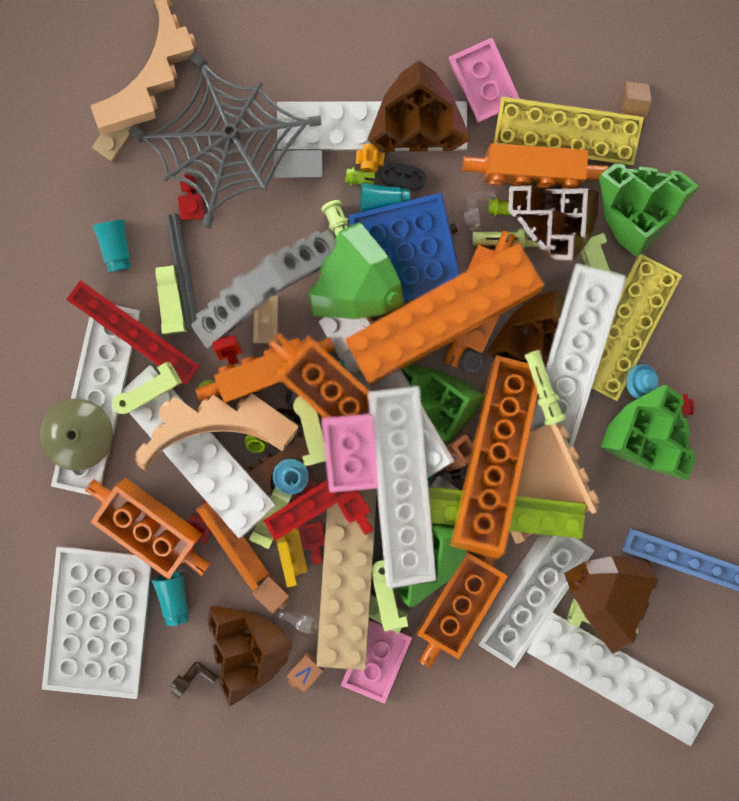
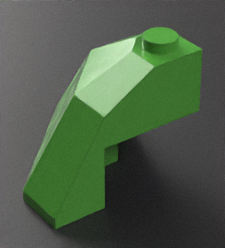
M614 164L601 173L599 177L605 219L617 241L636 257L650 247L669 227L699 187L698 184L681 171L671 170L670 174L660 173L656 168L640 166L638 170L627 169L624 164Z
M358 222L339 231L335 239L337 244L332 254H327L319 270L321 275L316 285H312L308 292L312 315L360 319L386 314L403 305L401 283L391 261L365 227Z
M411 364L401 371L411 387H419L420 403L446 446L474 416L484 395L467 382L443 371Z
M663 385L627 404L608 425L600 447L612 455L637 466L688 481L696 458L694 450L689 447L688 437L691 434L688 420L683 418L681 406L684 405L682 395L669 386Z
M431 523L436 580L396 587L398 596L409 607H414L448 582L465 558L467 550L450 546L454 525Z

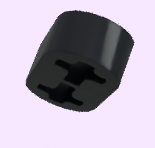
M388 163L381 170L382 182L391 187L419 190L423 187L426 180L424 171L418 167ZM390 169H394L395 174L402 175V178L394 177L393 180H388V175H385V172L388 173ZM413 173H417L421 181H417L416 185H413L412 180L406 179L404 176L412 177Z

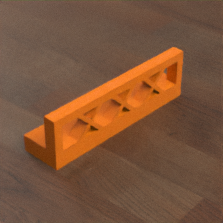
M208 502L195 509L252 591L258 588L257 583L269 575V573L245 537L238 538Z

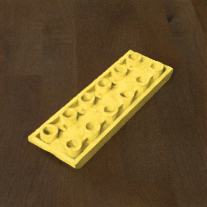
M501 97L493 144L588 150V159L634 165L644 117Z
M643 254L638 255L625 279L592 389L618 401L626 385L627 374L632 367L636 366L682 277L681 274Z

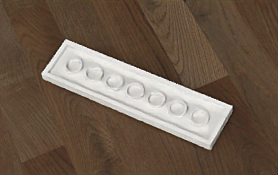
M455 101L467 127V101ZM277 102V105L283 110L308 120V117L321 116L322 125L313 127L307 125L288 150H362L364 144H371L368 142V136L382 102ZM277 111V119L284 122L297 121ZM301 126L292 127L278 144V151L284 149L291 137ZM286 128L277 129V139ZM467 142L453 151H466ZM442 147L428 148V151H442ZM395 148V151H409V148Z
M576 264L545 367L553 393L559 396L558 404L562 414H565L566 417L559 424H564L568 431L569 437L566 439L570 447L574 445L626 279L624 275ZM537 394L530 431L545 425L544 420L546 418L542 407L537 403L538 398H540L539 394Z
M117 306L138 322L140 321L142 311ZM89 317L71 399H85L100 406L111 421L114 435L118 413L114 410L112 401L117 394L122 393L125 387L133 347ZM73 430L69 432L70 439L73 440L76 437V433ZM110 450L101 462L88 469L68 470L56 465L51 486L91 495L85 489L94 478L99 483H103Z
M324 317L318 321L326 336L331 337L336 353L340 360L343 359L346 370L368 391L375 392L411 387L401 370L371 387L368 384L344 339L373 324L371 317L360 319ZM421 405L426 473L428 478L453 463L454 460Z
M149 365L123 389L122 393L131 392L160 375L159 372L152 365ZM171 389L130 412V414L151 437L157 426L164 425L160 422L159 417L161 406L167 400L170 402L174 396L183 403L185 402L174 389ZM212 432L185 438L163 450L166 456L238 538H242L277 506Z
M413 386L368 392L370 414L373 415L378 474L377 491L386 586L394 588L436 580L419 387Z
M554 612L548 615L533 642L526 650L532 656L689 746L692 745L714 707V704L626 653L618 651L612 654L601 639L580 627L571 625L565 618Z

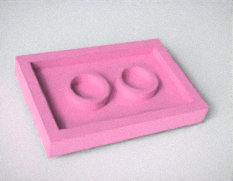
M493 38L487 39L448 58L477 124L498 115L501 97L520 99Z
M373 415L322 418L329 492L378 488Z
M369 619L365 670L347 669L341 686L385 704L412 636L401 631L399 634L393 630L384 631L381 623Z

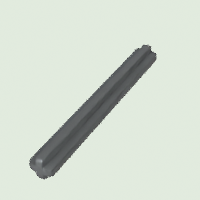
M170 214L166 216L184 322L186 330L192 331L193 328L190 325L197 320V312L180 217L178 214Z

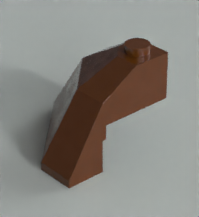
M420 60L401 72L384 95L368 136V142L384 152H395V148H409V152H427L428 148L442 147V151H453L471 140L452 93L438 74Z
M509 186L508 211L522 224L523 229L532 240L538 243L549 260L574 261L591 239L598 214L599 192L591 189H541L534 186Z
M558 291L536 295L512 314L488 348V353L493 358L497 355L528 363L525 354L540 350L541 358L546 367L565 298Z
M608 556L585 561L564 573L571 593L584 616L610 652L614 654L633 644L637 637L636 630L639 622L644 619L648 609V599L652 589H655L658 583L650 561L647 559Z
M211 606L209 608V631L216 641V645H212L216 664H221L220 688L228 705L231 706L272 680L287 663L292 645L289 637L284 635L279 626L260 614L219 606Z

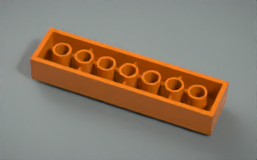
M517 243L344 340L371 387L542 291L544 285L522 247Z
M497 355L491 363L450 543L452 547L494 558H499L504 554L538 394L528 363Z

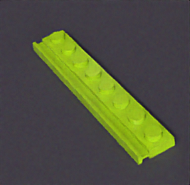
M428 486L431 523L455 525L462 490ZM516 496L509 531L582 539L586 504Z

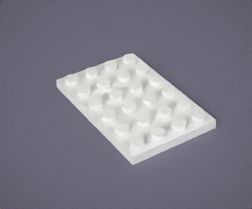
M66 546L56 547L42 690L131 699L139 697L152 573L150 565L133 553Z

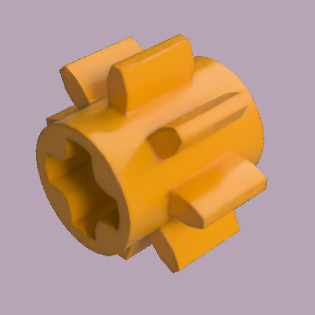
M364 144L362 150H357L356 164H361L360 170L378 172V166L383 167L385 153L380 152L378 147L373 144Z

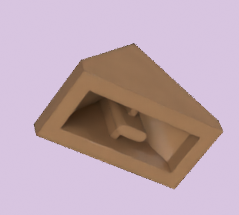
M625 81L620 113L644 117L642 132L652 102L649 84Z

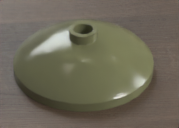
M68 399L56 404L45 415L40 428V440L45 454L53 463L68 470H84L95 466L105 458L112 445L113 429L108 415L100 406L85 399ZM72 430L76 433V437L73 440L69 437V432Z

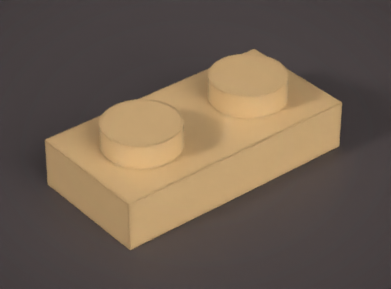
M132 126L100 135L91 148L111 162H114L132 136L128 132Z
M272 296L254 312L253 343L269 344L272 339L278 343L275 336L278 334L279 296Z

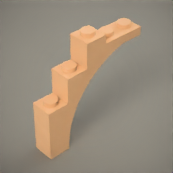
M154 0L159 14L158 36L151 57L144 69L122 91L106 100L90 105L100 135L155 119L154 110H157L158 106L153 94L175 88L174 79L178 77L173 64L189 59L194 53V48H197L193 34H188L186 26L180 28L176 14L171 15L169 7L172 6L171 0Z
M252 393L247 399L243 397L236 406L237 411L212 395L209 400L205 399L200 404L197 410L199 413L174 396L170 402L167 400L161 406L159 417L160 422L164 425L157 426L151 435L153 437L151 441L139 448L136 453L137 465L146 471L159 453L172 444L194 435L218 431L237 432L254 436L270 443L283 452L297 434L299 426Z

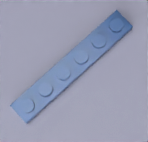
M629 528L622 551L739 591L738 565Z

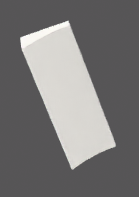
M540 534L482 619L472 639L480 647L515 668L533 642L548 615L554 611L569 589L564 573L588 561L594 550L577 538Z

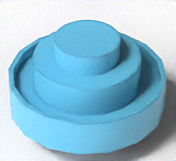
M646 364L636 365L627 374V389L636 399L658 388V376L651 366Z
M294 458L280 461L273 472V481L276 487L282 493L288 495L301 492L309 480L306 466Z

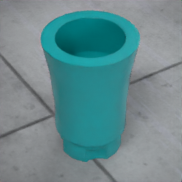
M361 183L360 212L410 200L409 189Z
M125 219L93 225L92 228L98 239L104 263H107L108 273L131 268Z
M174 572L169 579L163 575L153 578L151 581L156 590L166 625L177 626L188 622L189 609L185 591V573Z

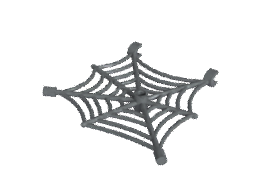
M194 51L189 59L193 62L194 66L201 70V75L193 97L185 109L171 122L150 134H145L135 125L128 132L138 142L142 143L144 141L148 143L158 153L165 170L163 181L169 179L183 181L199 192L208 208L207 214L204 215L202 227L211 229L214 216H212L213 211L225 201L243 192L260 188L266 190L276 167L296 137L307 125L310 127L320 126L322 121L321 116L308 117V120L283 110L269 99L261 89L263 86L262 82H258L256 86H241L221 79L207 66V61ZM210 75L229 87L253 90L250 97H236L226 94L214 87ZM205 77L207 82L206 93L197 113L176 132L161 133L176 123L189 110L198 95ZM211 91L214 103L208 117L202 125L192 132H182L201 114ZM258 92L277 111L297 121L284 122L271 116L255 100ZM218 94L229 99L247 102L244 107L231 106L220 101ZM253 103L262 114L279 124L265 125L251 111V104ZM217 106L219 115L209 131L198 132L207 125L214 115ZM223 106L241 112L239 116L224 111ZM248 112L261 126H249L243 120L245 114ZM227 116L236 119L234 124L229 122ZM222 117L225 124L222 131H214ZM240 123L245 127V129L237 130ZM301 126L279 154L264 182L261 174L270 156L292 127ZM286 128L266 155L258 171L254 166V161L266 138L272 130ZM267 131L250 159L247 150L251 141L259 132ZM253 133L243 148L239 141L240 135ZM222 136L213 142L212 137ZM192 137L199 153L192 157L189 147L183 138ZM197 137H208L209 146L202 150ZM167 138H178L184 146L188 160L180 165L177 153ZM149 139H163L173 154L177 168L169 173L162 152ZM226 141L224 151L221 148L217 147L218 145ZM231 143H235L238 149L230 150ZM210 151H218L223 155L222 160L215 154L210 153ZM233 153H241L245 160L226 163L228 155ZM204 155L214 158L220 164L218 174L210 165L198 159ZM192 163L204 166L215 176V186L212 185L211 181L203 173L186 167ZM248 165L251 169L223 176L226 167ZM181 171H186L202 177L213 192L210 203L197 184L175 175ZM244 174H254L255 176L230 182L220 187L221 181L227 178ZM258 181L260 184L237 190L215 205L218 193L231 186Z

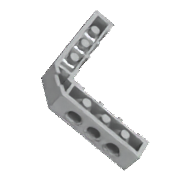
M330 229L322 233L316 231L307 240L304 238L298 240L292 245V248L289 245L277 252L276 256L273 253L269 254L261 260V265L247 275L243 273L232 280L233 286L226 287L219 293L221 297H217L207 304L209 308L200 311L196 315L197 320L190 325L206 349L213 346V341H217L223 336H228L272 296L318 272L327 254L331 255L337 244L336 238Z

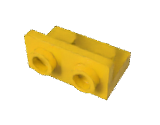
M298 528L276 541L287 587L297 585L295 576L307 572Z

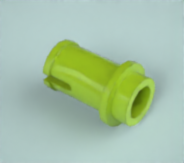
M354 167L351 169L347 168L345 183H349V186H352V184L361 185L362 182L374 185V181L365 180L364 178L375 179V172L354 170Z
M498 197L490 199L488 205L489 214L495 217L497 214L512 216L508 211L509 201L498 200Z

